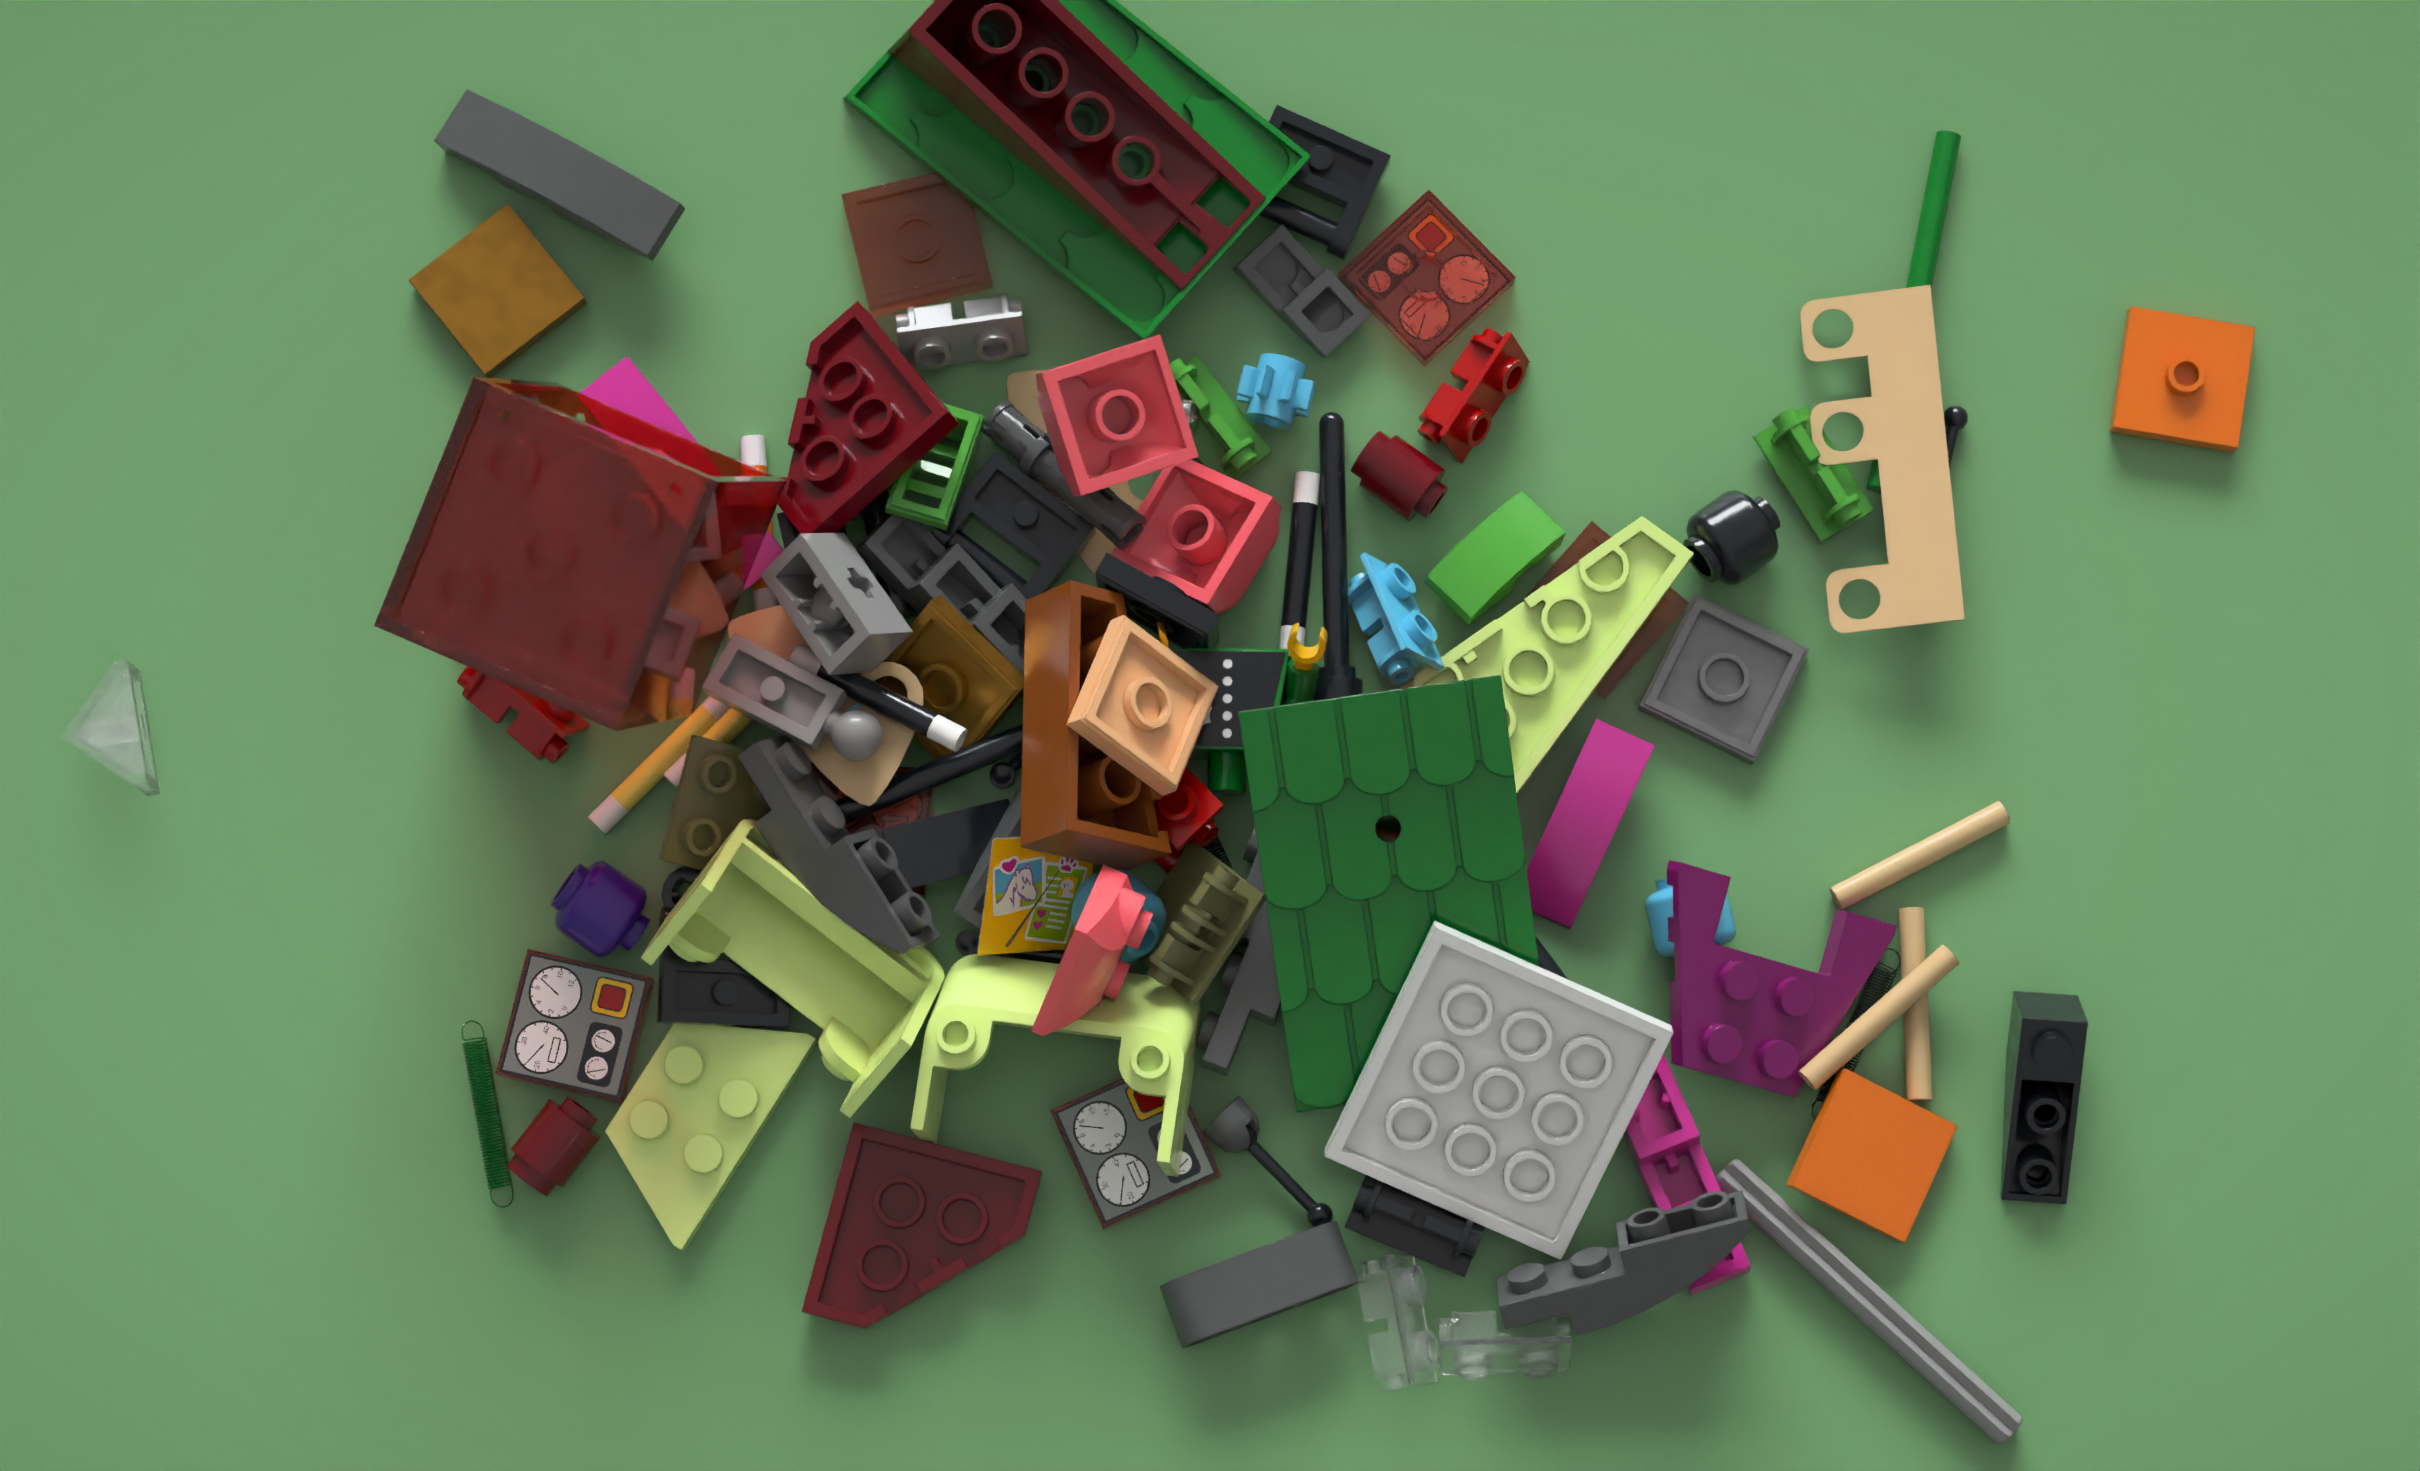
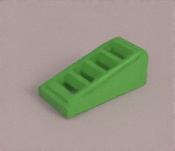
M944 404L960 423L944 438L961 443L958 450L937 443L926 454L954 462L953 468L921 460L920 458L894 481L885 512L947 530L983 434L984 415ZM918 472L948 482L946 488L915 480L913 479L914 474ZM908 491L941 500L939 509L906 500V494Z

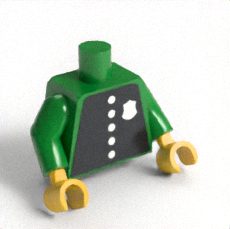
M1156 621L1159 633L1158 641L1168 648L1165 627L1161 622ZM1298 622L1291 628L1287 649L1169 648L1219 686L1189 760H1208L1207 788L1213 795L1236 796L1246 793V763L1238 715L1239 711L1314 701L1319 674V664L1317 662L1323 657L1328 640V632L1324 627H1321L1318 644L1313 647H1305L1298 642L1296 638L1299 629Z

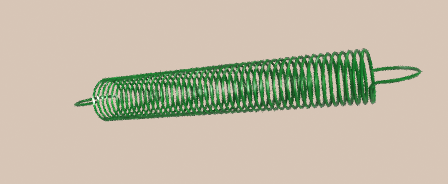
M473 1020L467 1021V1022L463 1025V1027H462V1038H463V1028H464V1026H465L467 1023H469V1022H475V1023H477V1024H479V1025H480V1023H478V1022H476V1021H473ZM480 1025L483 1037L463 1038V1040H481L467 1042L462 1045L465 1046L463 1049H466L463 1052H467L464 1055H468L464 1057L466 1058V1065H468L466 1068H469L467 1071H471L467 1074H472L468 1076L470 1078L468 1080L471 1081L469 1084H472L470 1087H473L470 1090H474L471 1092L472 1100H475L473 1103H476L473 1106H477L473 1109H478L474 1111L476 1113L475 1116H477L475 1118L478 1119L476 1122H480L476 1125H481L477 1127L479 1129L478 1132H480L478 1135H481L479 1138H483L479 1141H484L480 1143L482 1145L480 1147L483 1148L481 1151H484L482 1154H485L482 1157H487L482 1160H488L483 1162L486 1164L484 1167H487L484 1170H488L485 1173H490L485 1176H491L486 1178L489 1180L487 1183H490L487 1186H491L488 1187V1189H491L490 1198L496 1206L505 1208L514 1199L513 1182L511 1181L512 1178H510L511 1175H509L511 1174L508 1167L500 1168L507 1166L509 1163L507 1162L508 1153H506L507 1150L505 1149L506 1143H504L505 1137L503 1136V1127H501V1115L499 1114L500 1111H498L499 1102H497V1095H495L496 1086H494V1077L492 1076L493 1073H491L493 1071L491 1070L492 1064L489 1060L490 1057H488L490 1055L488 1054L489 1048L487 1046L480 1047L487 1045V1038L484 1037V1030ZM512 1186L511 1202L506 1206L497 1205L491 1197L492 1189Z

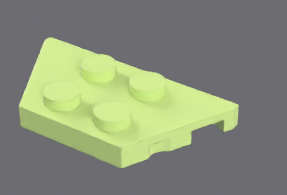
M673 1024L605 1132L671 1243L683 1252L686 1250L818 1042L816 1038L807 1033L730 1026Z

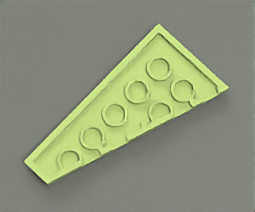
M1641 516L1585 555L1577 564L1524 598L1523 602L1497 620H1493L1441 657L1445 666L1443 669L1438 670L1429 665L1399 689L1501 675L1514 779L1518 795L1690 562L1694 553Z

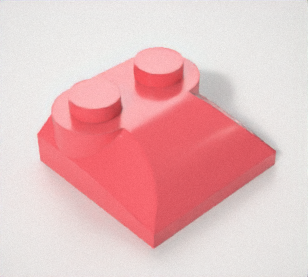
M1161 335L1146 338L1036 374L1039 407L1059 469L1075 497L1083 496L1199 457Z
M1188 460L1162 469L1137 510L1138 513L1146 518V523L1142 525L1144 527L1143 531L1128 547L1121 550L1115 546L1110 555L1152 578L1157 576L1171 582L1183 590L1187 595L1186 597L1217 614H1222L1238 604L1274 546L1279 534V518L1282 507L1272 496L1193 460Z
M1103 864L1031 1032L1043 1037L1066 1027L1085 1015L1094 1006L1099 1007L1103 996L1116 1000L1131 964L1120 960L1125 945L1138 950L1153 916V913L1141 909L1146 896L1133 891L1127 874Z

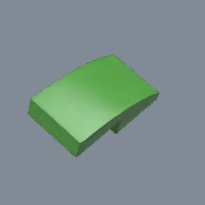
M1521 490L1457 544L1426 576L1424 583L1469 625L1513 591L1517 578L1560 547L1566 532Z

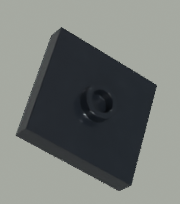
M1109 553L1105 554L1096 570L1097 587L1123 594L1128 618L1158 635L1156 621L1161 622L1165 627L1168 640L1182 648L1216 647L1219 642V614L1186 597V593L1171 582L1157 576L1152 578Z

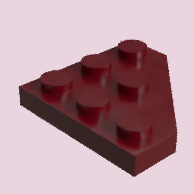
M856 301L810 343L806 366L811 370L806 397L798 398L790 430L788 445L794 450L788 477H780L775 496V502L800 534L837 533L960 424L859 301Z
M853 1122L802 1312L862 1329L872 1327L1024 1238L1027 1233L1042 1172Z

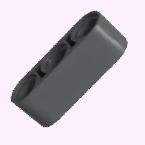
M1333 1221L1186 1274L1161 1285L1160 1289L1181 1347L1186 1348L1337 1293L1358 1284L1359 1280L1337 1221Z

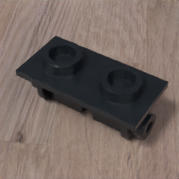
M1366 1175L1344 1228L1465 1277L1485 1227Z

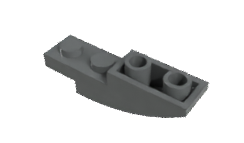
M781 735L755 742L738 755L771 808V811L756 821L754 826L787 870L824 907L865 936L901 954L932 944L941 937L932 922V913L928 904L919 894L912 891L899 870L898 859L892 847L877 835L874 828L850 835L845 827L843 812L832 799L825 795L811 773L812 767L808 756L797 744L793 743L790 738Z
M1254 827L1243 855V860L1253 863L1246 881L1265 895ZM1266 901L1237 943L1247 947L1245 954L1242 955L1233 951L1225 968L1219 987L1230 992L1220 1015L1212 1011L1208 1012L1196 1042L1197 1048L1206 1051L1202 1059L1203 1067L1224 1076L1228 1074L1250 1017L1274 1026L1281 1007Z
M1722 1191L1708 1192L1698 1196L1690 1204L1667 1210L1646 1208L1633 1213L1627 1220L1616 1222L1619 1245L1617 1247L1609 1249L1598 1246L1589 1247L1578 1251L1570 1259L1547 1265L1527 1263L1512 1269L1508 1275L1496 1277L1499 1309L1505 1329L1570 1314L1575 1334L1578 1336L1635 1316L1676 1295L1710 1271L1751 1231L1743 1191L1729 1194Z

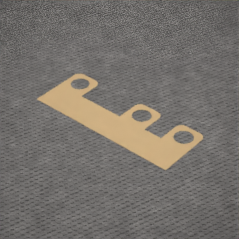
M1931 285L1811 300L1802 307L1800 312L1805 356L1813 362L1868 356L1871 397L1824 402L1816 405L1810 414L1812 441L1821 454L1818 461L1823 465H1837L1878 459L1888 564L1840 569L1829 575L1826 582L1830 624L1837 632L1854 633L1964 620L1965 613ZM1827 310L1843 311L1853 322V334L1850 340L1838 348L1823 347L1813 336L1814 321L1821 313ZM1847 412L1857 416L1862 422L1864 429L1863 437L1855 448L1843 452L1836 451L1825 443L1823 427L1832 415ZM1854 580H1867L1873 583L1880 593L1878 609L1873 615L1865 619L1848 617L1839 605L1841 590L1846 584Z

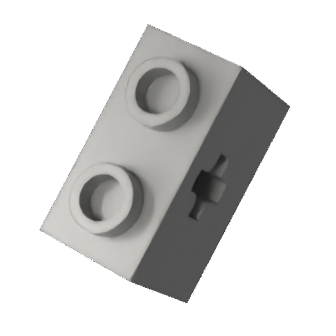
M845 533L800 534L760 574L829 675L871 672L913 633Z

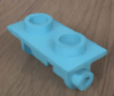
M1365 552L1361 554L1360 558L1367 573L1357 574L1349 581L1348 601L1353 608L1362 632L1371 636L1384 626L1383 629L1367 641L1381 676L1390 679L1391 683L1399 685L1408 682L1414 676L1413 669L1422 662L1438 670L1443 669L1445 666L1434 643L1437 640V633L1430 621L1419 610L1413 596L1416 593V586L1410 575L1396 563L1388 565Z

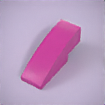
M1599 719L1595 720L1527 868L1532 913L1569 930L1571 929L1655 745Z

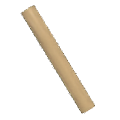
M1997 801L1830 887L1831 896L1840 910H1844L2010 824L2009 815L2002 803Z
M1922 907L1898 909L1901 980L1926 959L1924 908ZM1927 992L1903 1013L1907 1100L1910 1102L1933 1100Z
M1944 945L1937 948L1798 1071L1801 1078L1809 1087L1816 1091L1959 965L1955 955Z

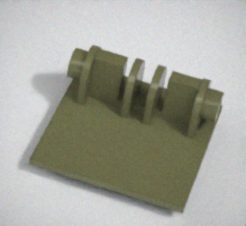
M691 735L659 860L703 870L742 820L751 819L758 821L771 811L768 803L738 757L746 749Z
M1194 842L1188 843L1155 893L1162 900L1167 912L1166 925L1154 949L1139 960L1149 968L1147 974L1166 987L1170 985L1192 1004L1197 1005L1266 899L1265 895L1207 849L1200 847Z

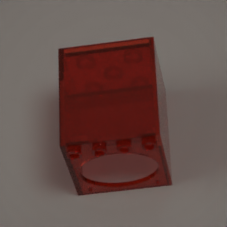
M473 377L374 626L615 731L688 717L693 713L702 691V685L708 677L728 623L732 618L787 481L557 382ZM582 413L585 416V422L577 419V415ZM647 448H650V449L656 450V451H658V452H661V453H663V454H665V455H667V456H669V457H671V458H673V459H675V460H672V459H670V458H668V457H665V456H663V455H661V454H658V453H656V452H654V451H651V450H649V449H647Z

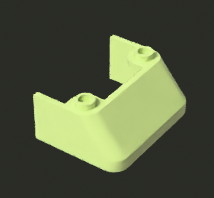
M744 819L723 842L666 917L641 956V959L652 965L668 945L678 956L689 962L701 961L711 963L722 952L823 1029L818 1041L823 1064L834 1076L853 1082L840 1108L843 1114L851 1118L911 1048L945 979L943 968L937 959L924 947L901 954L875 942L846 924L824 907L787 870L754 826L756 821Z
M972 954L961 958L950 968L924 1035L910 1129L920 1140L937 1144L948 1070H967L979 1064L989 1051L994 1024L1032 1029L1059 964ZM1127 973L1116 1000L1103 996L1099 1007L1094 1006L1082 1017L1054 1032L1121 1040L1118 1065L1121 1076L1126 1084L1140 1094L1165 1098L1156 1161L1166 1176L1179 1177L1197 1052L1196 1042L1201 1025L1200 1002L1197 1005L1192 1004L1170 985L1166 987L1149 975Z

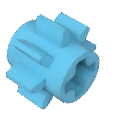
M1271 353L1260 355L1257 368L1243 365L1236 392L1238 394L1236 400L1248 403L1246 418L1257 424L1278 429L1291 428L1294 414L1307 418L1316 382L1303 379L1306 365L1294 358Z

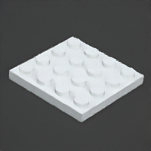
M1434 920L1324 1148L1325 1157L1561 1260L1674 1033L1672 1025Z

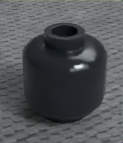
M1728 491L1690 517L1686 528L1688 538L1684 540L1683 546L1694 553L1690 563L1705 580L1709 582L1719 580L1728 585L1738 584L1775 558L1779 548L1776 530L1780 528V520L1772 506L1762 497H1756L1753 500L1740 491Z

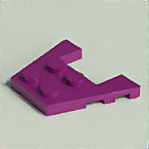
M1669 860L1667 866V885L1673 886V917H1668V941L1674 943L1675 980L1669 981L1670 1025H1672L1674 1032L1671 1037V1064L1795 1097L1804 1083L1798 1071L1827 1046L1893 939L1897 926L1836 909L1818 973L1714 943L1731 877L1682 862Z

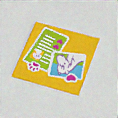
M1020 837L993 839L977 956L1066 949L1074 931L1071 922V907L1075 894L1084 880L1092 875L1094 863L1071 858L1067 859V857L1020 847ZM1043 894V896L1041 897V899L1039 900V902L1037 903V905L1035 906V908L1033 909V911L1031 912V914L1029 915V917L1027 918V920L1025 921V923L1023 924V926L1021 927V929L1019 930V932L1007 948L1006 944L1011 939L1013 934L1016 932L1018 927L1021 925L1023 920L1026 918L1028 913L1031 911V909L1038 901L1040 896Z

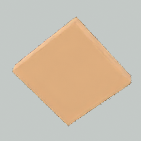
M1122 615L1110 620L1066 725L1160 795L1164 796L1177 790L1219 686L1128 617Z

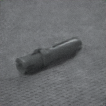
M1005 401L999 404L985 419L984 424L986 426L982 428L983 434L1013 456L1020 463L1019 470L1031 479L1037 478L1044 485H1047L1087 522L1102 532L1118 549L1122 550L1128 547L1143 531L1144 527L1142 525L1146 523V518L1120 499L1109 487L1075 497L1059 469L1048 433H1044L1033 425L1010 402Z

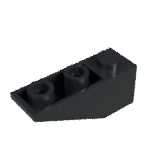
M2013 991L2006 1050L2000 1194L2002 1200L2066 1204L2088 1027V1021L2078 995Z

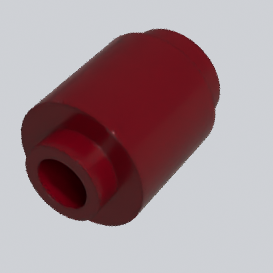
M1381 431L1377 432L1367 443L1351 468V472L1361 479L1360 487L1407 521L1413 519L1417 513L1424 518H1428L1448 490V487L1441 483L1446 471L1398 435L1390 438Z
M568 1096L561 1105L548 1099L511 1148L515 1155L509 1161L507 1167L528 1185L543 1195L549 1196L556 1185L560 1187L565 1186L601 1138L592 1129L598 1119Z

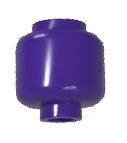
M597 861L588 868L579 863L562 884L550 905L558 910L555 918L556 928L598 957H604L612 953L618 945L627 951L631 950L650 922V919L642 914L647 900L645 889L605 861Z

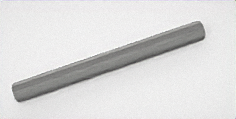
M1737 1159L1730 1161L1716 1176L1722 1192L1729 1194L1742 1190L1746 1201L1748 1217L1993 1441L2000 1444L2004 1443L2017 1431L2023 1420L2016 1410L1743 1162Z

